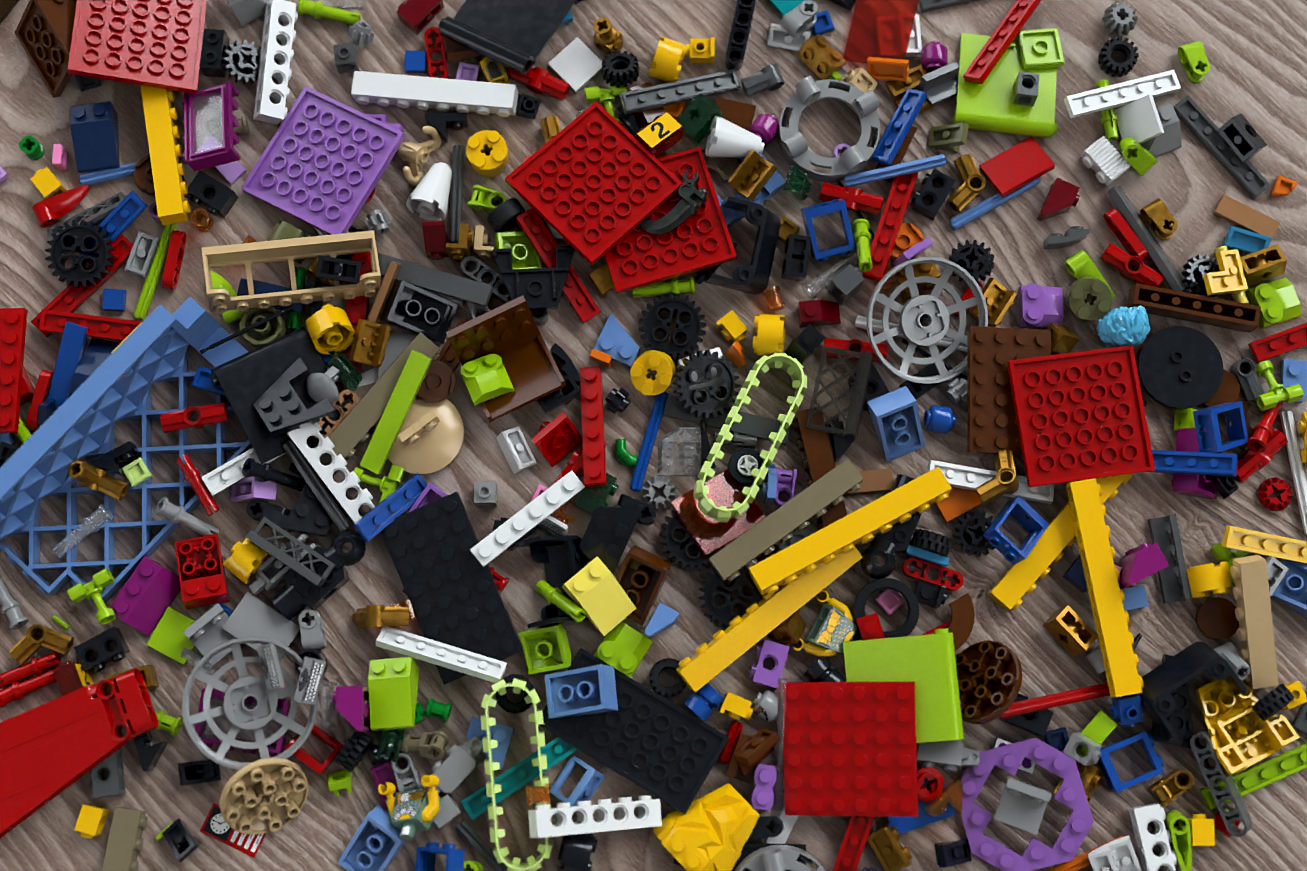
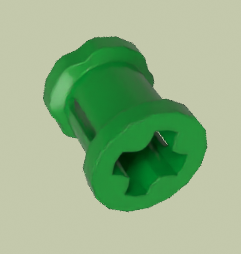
M32 136L22 138L19 147L30 159L38 160L44 155V147L36 138Z
M431 698L425 716L443 719V722L447 723L452 710V704L439 703Z

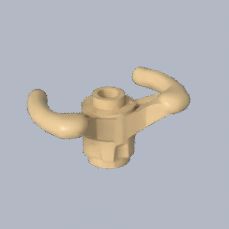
M424 126L422 128L423 133L432 136V140L419 144L403 142L398 149V156L402 161L408 162L410 167H403V174L407 182L413 186H417L423 179L422 168L424 163L428 161L430 152L438 149L442 142L439 132L432 126Z

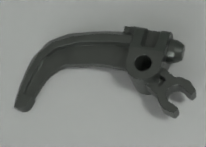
M684 171V184L679 187L681 200L668 214L658 220L645 219L638 226L651 234L661 235L673 230L690 215L694 216L707 201L706 197L708 194L704 188L699 190L695 188L700 180L698 172H695L694 178L689 180L688 171Z

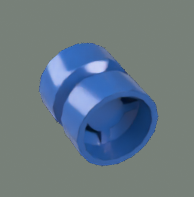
M706 683L697 691L696 695L691 694L684 704L705 722L712 714L711 709L717 708L724 698L711 685Z

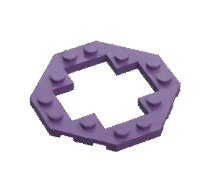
M1036 737L980 752L979 766H968L954 791L971 852L1002 871H1033L1072 861L1094 822L1075 759ZM1024 757L1064 779L1054 799L1070 807L1073 811L1052 848L1032 837L1021 856L983 834L993 813L975 804L974 801L994 765L1015 776Z

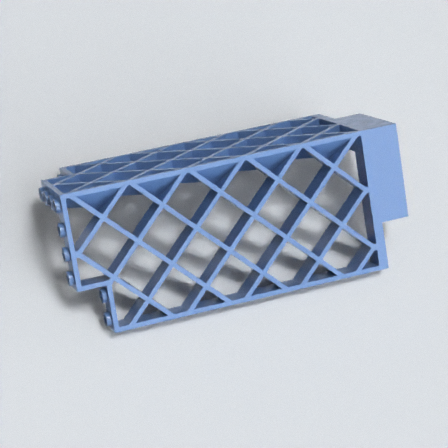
M191 297L172 315L160 304L0 467V551L4 550L8 554L6 558L15 566L19 564L24 569L22 573L28 579H34L39 583L37 588L46 595L48 593L56 595L69 581L74 586L80 582L85 585L87 582L77 574V569L107 568L113 575L115 582L104 588V593L101 597L104 603H106L130 578L144 556L150 557L181 525L180 523L174 524L170 520L152 521V491L179 490L180 505L189 514L201 504L197 495L189 501V489H192L189 482L185 481V475L180 467L179 482L152 484L151 477L135 488L129 485L127 493L142 492V521L115 523L114 498L88 487L78 488V481L69 477L67 469L70 463L83 458H97L115 449L116 421L142 419V448H137L139 452L134 454V456L142 455V459L151 474L152 455L179 454L183 463L186 464L182 457L185 454L217 452L218 468L252 448L249 440L239 443H225V422L216 423L217 444L189 445L188 429L179 430V446L152 447V419L161 418V414L188 408V381H193L196 372H188V346H193L200 353V350L230 336ZM233 338L201 355L214 367H217L249 351ZM179 382V409L152 410L151 384ZM216 394V404L225 402L224 396ZM231 406L227 407L229 415H236ZM194 413L191 417L199 416V413ZM226 451H237L226 462ZM106 471L109 473L110 476L115 478V473ZM104 494V523L78 525V495ZM67 496V525L40 527V499L44 497ZM152 528H163L152 540ZM142 529V551L134 559L115 560V530ZM104 531V561L77 562V532ZM67 533V563L40 564V534ZM29 534V563L7 544L3 538L9 535ZM124 566H127V567L115 578V567H124ZM65 570L52 584L38 573L39 571Z

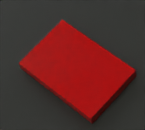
M1032 136L979 165V170L1002 198L1055 168L1053 161Z

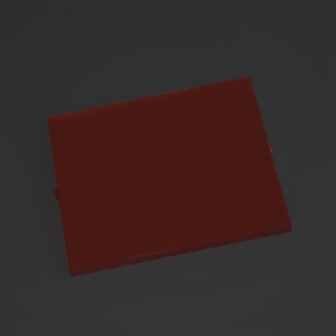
M857 0L843 58L846 61L867 64L868 57L905 60L919 0Z
M728 469L704 483L705 486L709 487V492L706 496L717 507L725 506L727 509L733 508L732 504L736 501L742 504L746 498L741 493L745 486L733 481L728 473ZM694 489L670 502L685 525L686 530L689 531L705 556L744 534L766 518L758 504L753 500L751 504L748 503V510L738 519L732 517L728 522H716L710 516L705 517L697 508L698 499L694 498Z

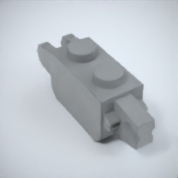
M302 534L297 539L304 543L308 536ZM288 542L280 549H292L291 543ZM313 543L309 547L314 549L316 545ZM305 549L301 553L296 551L297 560L303 559L308 554V551ZM272 555L256 570L255 578L257 580L249 588L256 595L263 589L267 591L271 588L275 589L285 580L284 574L291 568Z
M477 735L467 743H462L459 747L454 745L446 753L448 758L443 763L439 761L431 769L432 775H436L439 778V784L435 787L438 790V794L441 791L451 793L478 765L477 755L483 748V742Z
M961 740L917 743V763L921 764L923 768L938 766L943 767L945 771L956 772L957 769L961 770L962 767L979 766L980 752L965 748Z

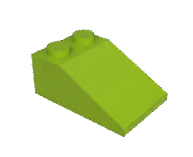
M412 657L370 660L368 691L370 727L372 731L414 728L420 668Z

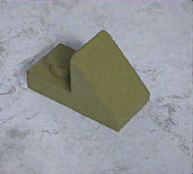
M961 122L931 127L928 147L959 152L960 145L966 144L969 125Z

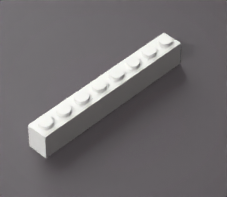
M354 71L351 95L354 100L362 105L376 103L379 106L386 107L390 104L397 105L400 108L413 106L421 110L436 108L442 112L457 110L459 113H469L470 111L477 112L480 115L493 113L501 117L516 114L519 93L515 84Z

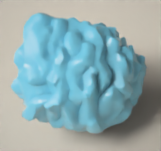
M1142 305L1130 308L1121 306L1119 309L1115 308L1108 311L1103 318H1100L1096 329L1101 341L1107 345L1106 348L1133 345V348H1135V345L1142 344L1146 339L1150 326L1145 307Z

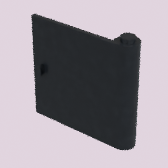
M466 0L454 18L447 16L440 21L438 29L441 36L518 73L526 75L576 0Z
M305 327L294 330L211 369L212 374L209 375L214 386L218 385L219 388L223 389L261 464L286 453L283 444L291 440V438L288 436V432L273 436L253 404L298 358H301L311 374L328 371ZM306 377L292 387L306 409H309L318 402L314 401L308 394ZM343 401L340 405H338L336 402L335 405L340 406L342 408L345 405V403ZM335 410V411L337 412L338 415L335 416V417H332V418L329 417L330 420H332V421H337V420H338V418H339V413H338L337 410ZM326 422L321 426L322 430L319 431L321 434H324L323 429L329 425ZM309 436L306 442L312 440L313 438Z

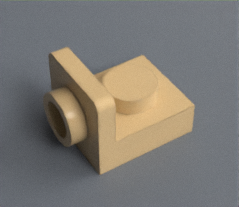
M862 67L850 69L844 75L843 82L854 85L864 93L869 90L873 91L878 84Z
M476 225L474 253L479 258L489 259L493 256V249L495 247L484 246L488 245L489 233H485L484 226Z

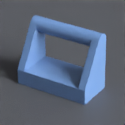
M660 602L645 629V636L650 639L674 625L679 617V612Z
M572 755L549 789V792L564 803L570 802V807L578 806V801H589L605 776L575 755ZM578 763L586 768L587 771L567 799L558 791Z

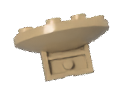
M417 394L388 456L391 463L405 468L404 471L407 473H419V475L433 474L450 465L459 454L464 441V425L456 407L448 399L432 403L423 400Z
M266 758L246 765L229 779L221 793L220 811L225 822L232 829L242 834H264L280 830L282 826L300 814V810L306 802L308 796L306 776L297 764L282 758Z

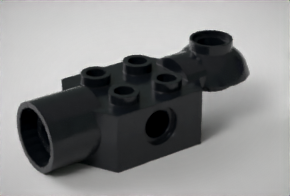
M898 474L890 492L914 480V478ZM916 512L912 514V518L902 524L900 522L893 524V528L886 533L878 532L873 535L874 538L869 541L871 545L861 554L863 558L860 559L861 568L870 578L881 579L886 578L892 573L896 563L894 554L903 553L907 550L922 513ZM874 556H881L883 558V566L874 564Z
M343 531L335 536L329 549L318 546L313 549L336 565L321 587L315 585L292 568L284 574L286 584L270 600L288 620L294 618L306 606L317 609L349 581L345 566L360 562L366 550L365 541L357 532ZM350 542L352 544L351 551L343 553V545ZM307 554L300 562L310 561L309 555ZM312 555L313 560L318 559L317 557H315L314 555ZM322 561L314 563L315 572L322 576L328 565Z

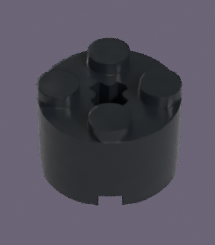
M593 833L563 835L558 860H561L562 865H557V871H591L592 861H590L591 852L595 853L597 839L593 837Z

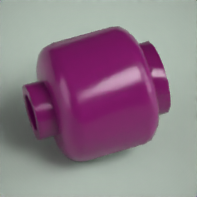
M932 41L922 48L921 66L928 73L948 64L947 47L940 44V42Z
M760 114L750 126L749 132L761 137V142L764 144H770L779 132L778 120L772 114Z

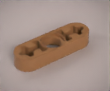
M347 389L340 392L339 400L331 403L333 408L339 413L337 421H332L326 416L323 417L324 421L320 418V422H317L320 427L325 422L329 424L323 429L324 435L321 434L323 438L329 436L357 404L358 398L354 391ZM343 395H350L351 404L347 403L342 408L335 405L336 402L340 405L344 401ZM311 436L314 440L318 441L316 436Z

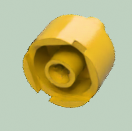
M661 36L648 76L668 83L676 81L688 47L680 42Z
M483 130L475 133L468 139L466 155L471 169L486 178L500 175L509 162L508 148L504 138L497 131Z
M326 304L305 322L316 350L321 354L326 355L331 351L336 353L342 352L353 343L355 331L346 312L339 307Z
M760 314L755 316L754 328L757 336H753V349L757 356H771L774 352H784L785 315Z
M656 350L642 353L630 369V377L634 387L647 396L658 395L664 392L672 383L675 373V365L671 357L664 352ZM650 369H651L652 371L656 370V371H657V374H656L655 376H654V375H650V374H649Z
M245 537L243 543L238 541L232 547L231 552L233 554L222 565L242 582L249 584L255 579L256 570L272 555Z
M1227 561L1220 562L1218 565L1209 563L1186 569L1192 598L1210 597V592L1219 595L1232 593L1231 588H1233Z

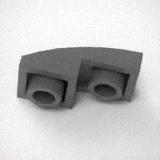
M1073 226L1066 231L1064 236L1060 233L1050 234L1044 241V250L1074 245L1084 240L1090 233V229H1083L1082 226Z

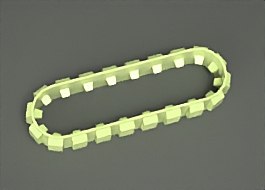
M774 352L769 357L764 355L754 364L753 370H750L742 386L743 388H741L733 404L734 406H732L725 420L726 424H723L716 438L718 443L714 442L706 458L708 461H705L697 476L700 480H697L694 485V498L698 499L697 508L705 517L710 516L716 522H728L732 517L738 519L748 510V503L751 504L760 488L757 485H761L769 470L767 467L773 462L777 453L776 449L781 445L786 435L785 431L789 428L795 416L794 413L804 398L802 394L807 389V376L804 375V367L796 358L793 359L791 356H787L786 353ZM769 368L782 369L794 380L792 381V388L796 389L795 396H788L786 400L790 407L786 415L779 414L777 418L781 426L777 433H770L768 438L773 442L769 450H762L759 455L764 461L760 469L753 468L751 475L755 479L751 487H744L741 492L746 496L744 502L741 504L736 501L732 504L733 508L727 509L725 506L717 507L706 496L709 492V487L704 485L706 477L713 478L715 474L711 466L715 458L722 460L724 453L720 448L724 440H732L734 435L729 432V429L733 422L740 423L742 416L738 414V411L742 404L749 405L751 399L747 396V393L751 386L758 387L760 383L756 378L758 373L763 372L765 374L769 371Z
M514 678L513 683H506L502 679L492 685L494 691L491 694L485 693L481 707L486 709V715L480 716L481 729L487 730V737L482 738L483 752H489V759L484 760L485 775H491V781L486 782L487 797H492L493 803L488 804L489 820H494L495 824L490 826L491 842H496V848L493 849L496 860L499 864L504 862L508 866L507 871H536L542 867L541 862L543 858L549 859L553 843L548 841V837H545V844H538L537 851L541 852V854L537 858L531 855L527 858V863H520L521 859L514 857L513 860L507 858V855L510 853L508 848H501L499 838L505 836V829H498L497 816L503 814V807L496 805V793L501 792V784H495L494 771L500 769L499 762H493L492 748L498 747L497 740L491 739L490 726L496 725V719L489 717V706H496L497 700L492 698L494 693L498 691L501 696L507 693L505 687H514L513 693L520 694L521 690L528 693L524 699L527 704L533 702L535 713L528 715L529 722H536L537 734L530 737L531 744H537L538 757L532 759L533 766H539L540 780L534 781V787L541 789L542 802L536 803V805L549 804L550 809V798H544V792L549 791L548 776L542 775V770L547 769L546 754H541L540 747L545 746L544 732H539L538 725L544 724L543 711L537 710L536 703L541 700L535 688L529 690L525 687L526 681Z

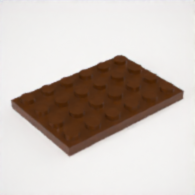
M984 326L967 327V453L996 454L999 453V450L1007 449L1012 450L1013 455H1023L1007 362L1009 360L1051 355V330Z

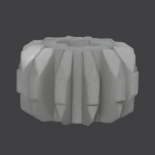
M1123 0L1119 4L1113 2L1110 7L1108 6L1105 9L1102 21H1105L1104 28H1110L1109 34L1115 31L1117 37L1121 33L1126 36L1130 30H1134L1138 16L1135 15L1137 9H1130L1131 3L1126 6Z

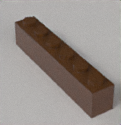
M1138 283L1129 290L1127 303L1128 308L1142 305L1148 314L1244 332H1252L1258 327L1261 306Z
M821 406L797 411L795 418L792 420L794 430H798L800 436L797 439L799 451L804 453L805 459H802L804 471H808L810 479H807L808 487L835 468ZM844 500L836 506L831 504L826 508L827 512L817 521L818 531L847 516Z

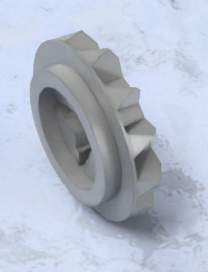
M654 476L646 481L643 487V499L645 503L651 505L654 509H666L672 505L676 498V487L670 479L664 476ZM653 486L657 489L666 486L663 491L666 499L661 496L653 499L656 493Z

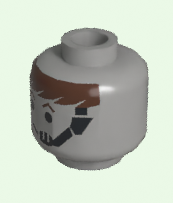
M765 690L762 693L758 692L752 700L754 704L753 712L766 722L777 721L783 714V699L771 690Z

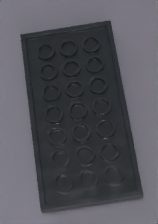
M454 492L395 518L392 523L381 531L424 638L499 661L524 651L489 565L487 564L483 567L470 551L479 541L458 492ZM436 665L444 685L468 675Z
M580 648L567 671L608 664ZM615 668L618 710L549 719L548 706L546 704L543 709L544 724L539 726L686 814L730 738Z

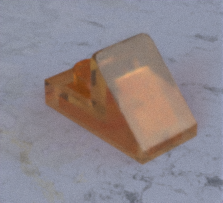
M954 779L924 809L930 816H940L947 809V803L957 813L962 814V782L959 779Z

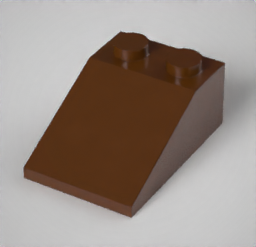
M636 545L628 551L616 580L636 607L626 618L643 626L673 563Z

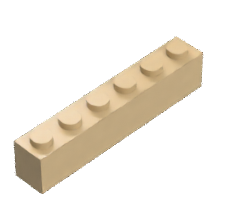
M1259 555L1233 559V566H1231V574L1233 579H1235V587H1233V595L1237 600L1235 615L1239 621L1240 628L1237 629V635L1242 647L1239 650V655L1250 666L1251 671L1243 682L1252 689L1277 686L1279 684L1266 559Z

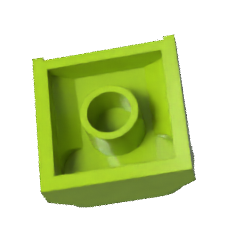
M523 231L497 232L495 235V249H512V269L541 268L540 257Z
M1287 278L1262 283L1246 291L1251 305L1261 306L1259 318L1261 329L1301 316V304L1293 285Z
M489 354L469 361L460 370L461 377L474 406L503 394L514 392L502 358L497 354Z
M620 622L607 633L594 656L608 665L614 666L615 669L631 678L653 641L625 623Z
M561 624L518 633L529 670L528 675L571 666V650L566 630Z

